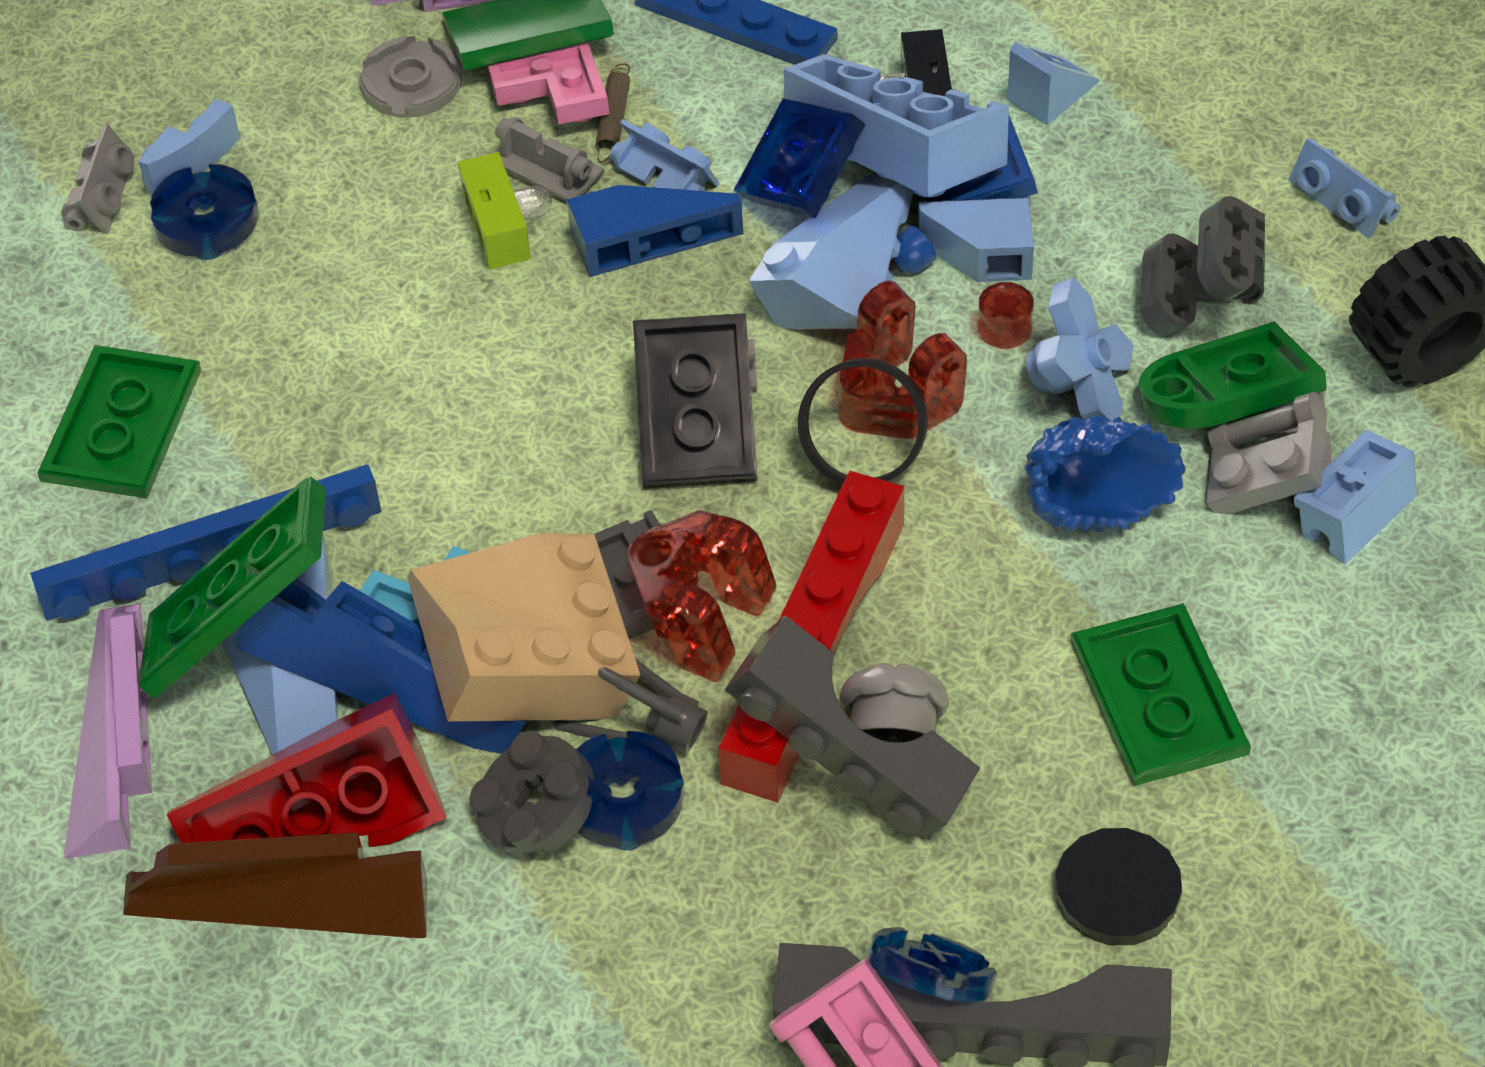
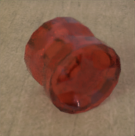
M999 282L983 290L978 304L980 316L978 319V333L981 339L988 345L999 349H1012L1028 341L1033 330L1031 318L1034 313V298L1030 291L1022 285L1013 282Z

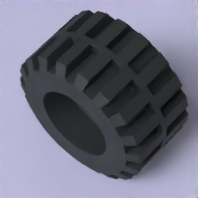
M1446 235L1436 236L1430 241L1425 239L1415 243L1406 250H1401L1374 272L1375 274L1360 288L1359 291L1361 293L1352 303L1351 310L1353 312L1349 316V324L1352 327L1353 333L1389 379L1397 385L1402 383L1404 387H1413L1422 382L1427 384L1446 377L1462 366H1465L1485 349V264L1467 242L1464 243L1461 238L1453 236L1448 239Z

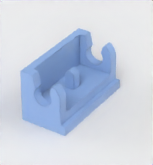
M1365 430L1322 471L1321 487L1299 493L1294 497V505L1300 510L1303 536L1314 542L1320 536V531H1322L1329 539L1330 546L1328 548L1330 554L1346 565L1417 496L1414 451Z

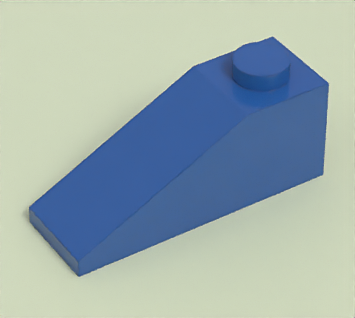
M616 185L567 199L570 232L589 277L744 234L742 200L737 193Z

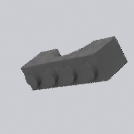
M785 615L759 637L724 690L738 700L739 706L747 715L756 720L766 722L787 738L789 745L796 753L807 759L815 760L836 776L838 783L845 791L856 797L864 798L885 814L889 824L897 831L905 835L924 839L945 826L980 770V767L933 730L915 740L895 743L879 740L859 729L844 713L835 695L832 681L834 653Z

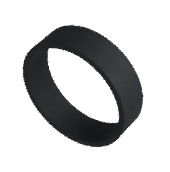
M857 358L839 363L818 376L807 389L802 399L798 413V433L802 448L817 470L829 479L843 484L847 474L830 466L818 453L812 441L809 430V411L812 400L824 381L840 370L851 367H870L884 371L897 379L906 388L914 402L918 417L916 441L907 459L895 470L874 477L890 481L913 463L923 447L928 427L927 409L923 396L917 385L905 372L885 361Z

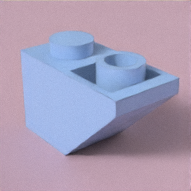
M1029 198L919 203V229L930 240L937 256L976 282L1032 280L1034 243Z

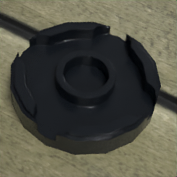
M1101 828L1080 836L1064 851L1055 873L1056 903L1066 922L1078 932L1081 930L1086 935L1094 937V941L1109 946L1136 945L1157 937L1174 918L1182 896L1180 868L1170 851L1152 836L1129 828Z

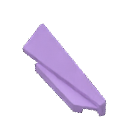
M141 603L101 609L98 612L64 858L130 849L128 797L152 793L147 695L139 687L144 650Z

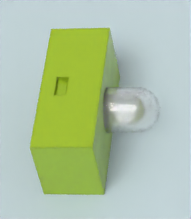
M499 151L458 161L462 194L489 270L530 260V247L525 221L542 217L549 212L552 206V198L548 190L542 186L535 185L513 191Z

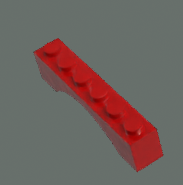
M849 470L779 620L786 615L835 655L855 610L871 585L882 575L904 527L905 486ZM738 705L718 748L721 785L778 803L800 755L791 748L787 738L766 722L756 720L747 715Z

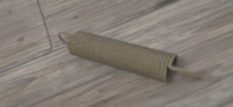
M626 63L614 66L607 79L605 91L608 97L610 114L600 116L595 143L598 155L603 139L612 140L615 144L620 141L622 131L620 122L624 119L630 77L626 73L612 71L618 66L625 65L628 67L627 73L629 74L631 69L629 64ZM609 155L605 160L600 161L597 156L598 163L606 162L610 158Z

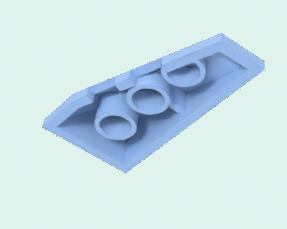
M868 175L773 243L771 248L764 254L763 260L749 279V282L774 324L785 329L866 328L890 290L893 277L888 268L891 258L897 257L901 244L896 235L898 227L907 221L913 190L892 179L882 178L879 175Z
M323 535L321 558L297 579L327 599L333 592L331 564ZM243 624L222 641L272 755L339 719L338 691L239 650L235 646V640Z

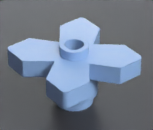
M1075 278L1056 283L1052 287L1048 308L1058 335L1040 341L1035 349L1028 352L1026 368L1030 381L1042 393L1050 391L1053 394H1061L1074 389L1080 416L1083 419L1100 415L1108 417L1112 421L1117 417H1121L1123 403L1112 374L1130 369L1133 343L1116 324L1102 329L1098 328L1092 298Z

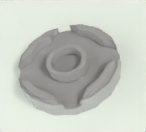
M402 36L384 42L368 53L363 61L364 68L361 74L359 73L360 90L370 106L386 115L408 118L421 117L439 111L455 98L462 86V67L455 51L442 41L429 37V43L424 41L416 42L415 36Z

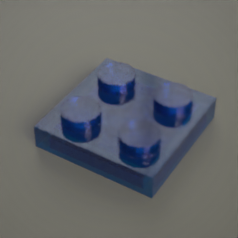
M782 98L733 191L742 198L757 204L816 218L866 124L853 113Z

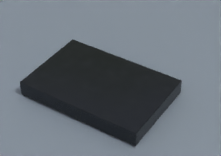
M746 313L633 320L643 488L757 481Z

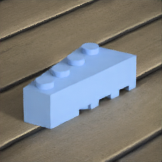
M825 54L784 68L785 128L806 137V140L811 143L820 144L841 154V157L845 160L855 161L875 171L882 178L892 179L912 189L919 196H939L946 189L1007 165L1009 105L995 101L989 102L985 109L969 105V94L951 89L945 93V96L923 92V81L908 77L881 80V70Z

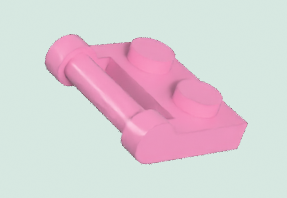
M866 958L802 1002L793 1005L781 1013L768 1025L780 1043L785 1040L789 1043L805 1067H837L808 1026L821 1016L857 1067H942L939 1060Z

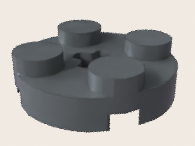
M525 731L513 740L511 746L492 763L483 779L474 785L469 797L470 805L477 812L478 824L483 834L507 854L517 858H524L528 856L523 852H533L538 849L547 854L565 845L586 821L593 801L587 795L589 787L588 776L594 781L593 769L588 760L567 741L556 736H541L535 731ZM539 787V792L543 795L536 804L527 801L530 793Z

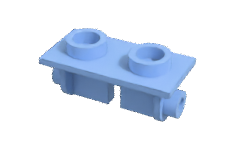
M624 119L621 120L620 124L629 136L624 143L617 142L610 152V160L614 162V166L618 171L648 185L656 171L660 170L662 172L652 185L654 188L706 191L705 187H703L706 182L715 187L720 185L709 169L712 164L711 160L700 151L688 145L682 151L669 144L670 139L667 135L648 123H644L639 128Z
M1311 138L1306 139L1288 181L1367 238L1373 236L1380 219L1390 223L1397 217L1401 206L1396 203L1395 194L1381 189L1336 157L1335 152L1331 149L1323 148Z

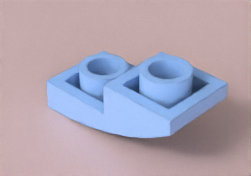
M214 99L202 115L192 121L186 133L168 126L159 138L144 150L138 162L147 194L157 197L187 183L216 163L240 139L233 105Z

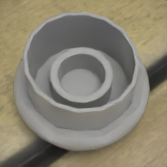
M881 663L853 673L842 686L839 703L844 713L850 717V720L866 734L883 741L894 735L900 741L908 742L925 735L931 730L936 732V722L946 713L949 706V698L945 686L934 674L909 664H898L894 668L891 664Z

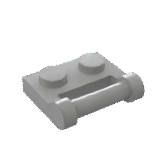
M1310 392L1297 396L1294 404L1237 422L1229 421L1208 428L1212 457L1206 505L1214 513L1228 515L1321 487L1327 413L1320 395L1316 392ZM1298 427L1297 433L1240 450L1241 444Z

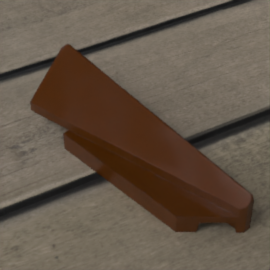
M358 832L168 844L156 853L154 868L150 871H130L126 874L123 913L129 916L419 939L426 938L427 875L421 850L365 858Z

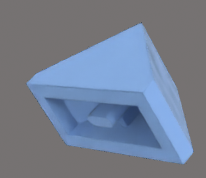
M1014 42L1010 49L1008 101L1047 125L1100 81L1060 55L1018 42Z

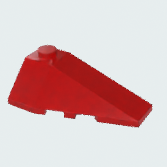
M395 693L336 720L169 810L166 814L181 843L358 832L359 836L368 835L369 847L392 844L447 817L423 748Z

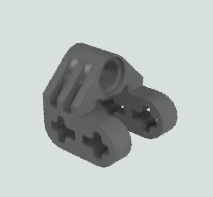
M1227 196L1201 213L1198 245L1180 235L1171 233L1157 240L1144 250L1140 308L1144 321L1157 335L1167 337L1187 327L1195 320L1197 301L1230 303L1231 299L1242 300L1243 304H1253L1263 297L1266 248L1265 214L1238 198Z

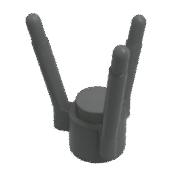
M636 659L641 675L640 679L660 693V696L655 695L607 667H601L598 670V675L603 680L616 686L617 689L651 708L645 728L654 732L653 737L563 720L554 722V728L558 731L649 750L668 759L674 749L684 754L690 752L702 732L708 711L698 706L699 701L679 692Z

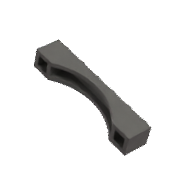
M779 943L773 1020L861 960L845 947ZM1106 964L1080 981L1050 993L1013 1001L969 1002L933 996L901 985L876 971L938 1060L951 1058L956 1052L982 1054L986 1060L996 1064H1012L1021 1060L1022 1057L1047 1058L1051 1064L1057 1067H1083L1088 1061L1115 1063L1116 1067L1167 1066L1171 1040L1172 969ZM822 1016L808 1025L822 1046L825 1043L841 1044Z

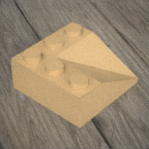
M539 533L411 569L408 574L409 586L447 721L602 720L618 716L630 695L600 678L598 670L601 667H607L637 683L641 676L595 534Z

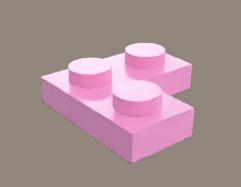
M588 42L487 66L489 80L498 106L510 103L521 104L534 98L549 96L558 125L569 122H585L593 117L610 114L608 97Z

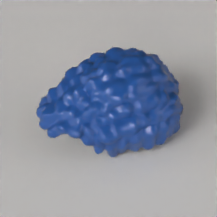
M1100 415L1087 419L1074 417L1060 422L1053 428H1046L1043 432V437L1035 442L1032 450L1026 455L1028 461L1024 466L1027 474L1025 494L1028 502L1032 505L1033 512L1053 528L1061 527L1068 532L1075 529L1087 532L1093 528L1098 533L1104 528L1114 530L1120 527L1126 530L1129 528V522L1137 523L1140 517H1148L1153 509L1163 504H1172L1175 501L1174 492L1183 488L1182 475L1186 470L1180 456L1182 448L1177 443H1169L1167 436L1163 432L1154 433L1149 423L1137 426L1135 423L1122 421L1120 417L1111 421L1108 417Z

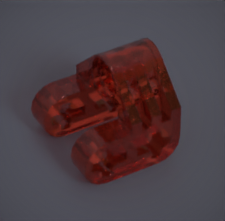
M894 281L879 283L864 296L858 309L857 331L847 336L842 362L857 358H871L882 360L898 367L908 360L913 348L916 306L915 301ZM937 333L925 339L915 349L909 362L908 376L917 385L926 405L928 416L927 431L956 415L962 407L964 400L967 354L946 333ZM851 367L840 371L838 419L844 427L857 433L912 440L917 437L918 417L914 402L904 386L898 388L895 385L896 379L893 376L870 367Z
M698 510L638 535L630 543L627 556L657 636L668 639L676 661L684 670L712 682H717L723 676L736 652L720 606L708 592L696 586L699 582L697 574L699 571L710 573L716 592L725 604L754 616L761 615L775 593L777 586L763 543L759 535L750 526L731 517Z

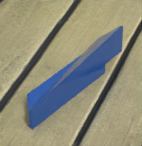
M296 578L243 624L235 640V646L243 652L369 705L395 693L409 722L474 749L502 754L511 746L513 740L519 735L526 723V720L447 721L422 628L344 581H341L328 598L325 599Z

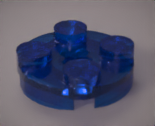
M208 164L210 172L194 174L191 167L184 168L166 177L156 187L150 201L152 209L151 221L157 239L164 247L180 255L195 256L201 260H211L217 258L223 252L237 247L250 236L256 227L260 215L254 190L250 180L243 173L229 166ZM211 206L214 207V210L207 214L198 215L194 211L197 208L207 210Z
M626 731L627 738L615 737L607 740L605 733L590 738L576 748L590 763L594 777L593 781L588 776L589 787L587 795L593 801L590 813L578 833L596 844L630 851L640 847L643 843L660 837L675 823L683 806L685 794L684 780L677 756L660 739L639 731ZM629 780L635 782L632 795L623 798L612 796V790L609 785L613 782L621 786L627 784Z

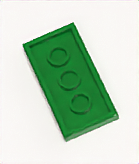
M311 476L305 478L149 613L139 678V687L153 698H157L321 558L326 488Z

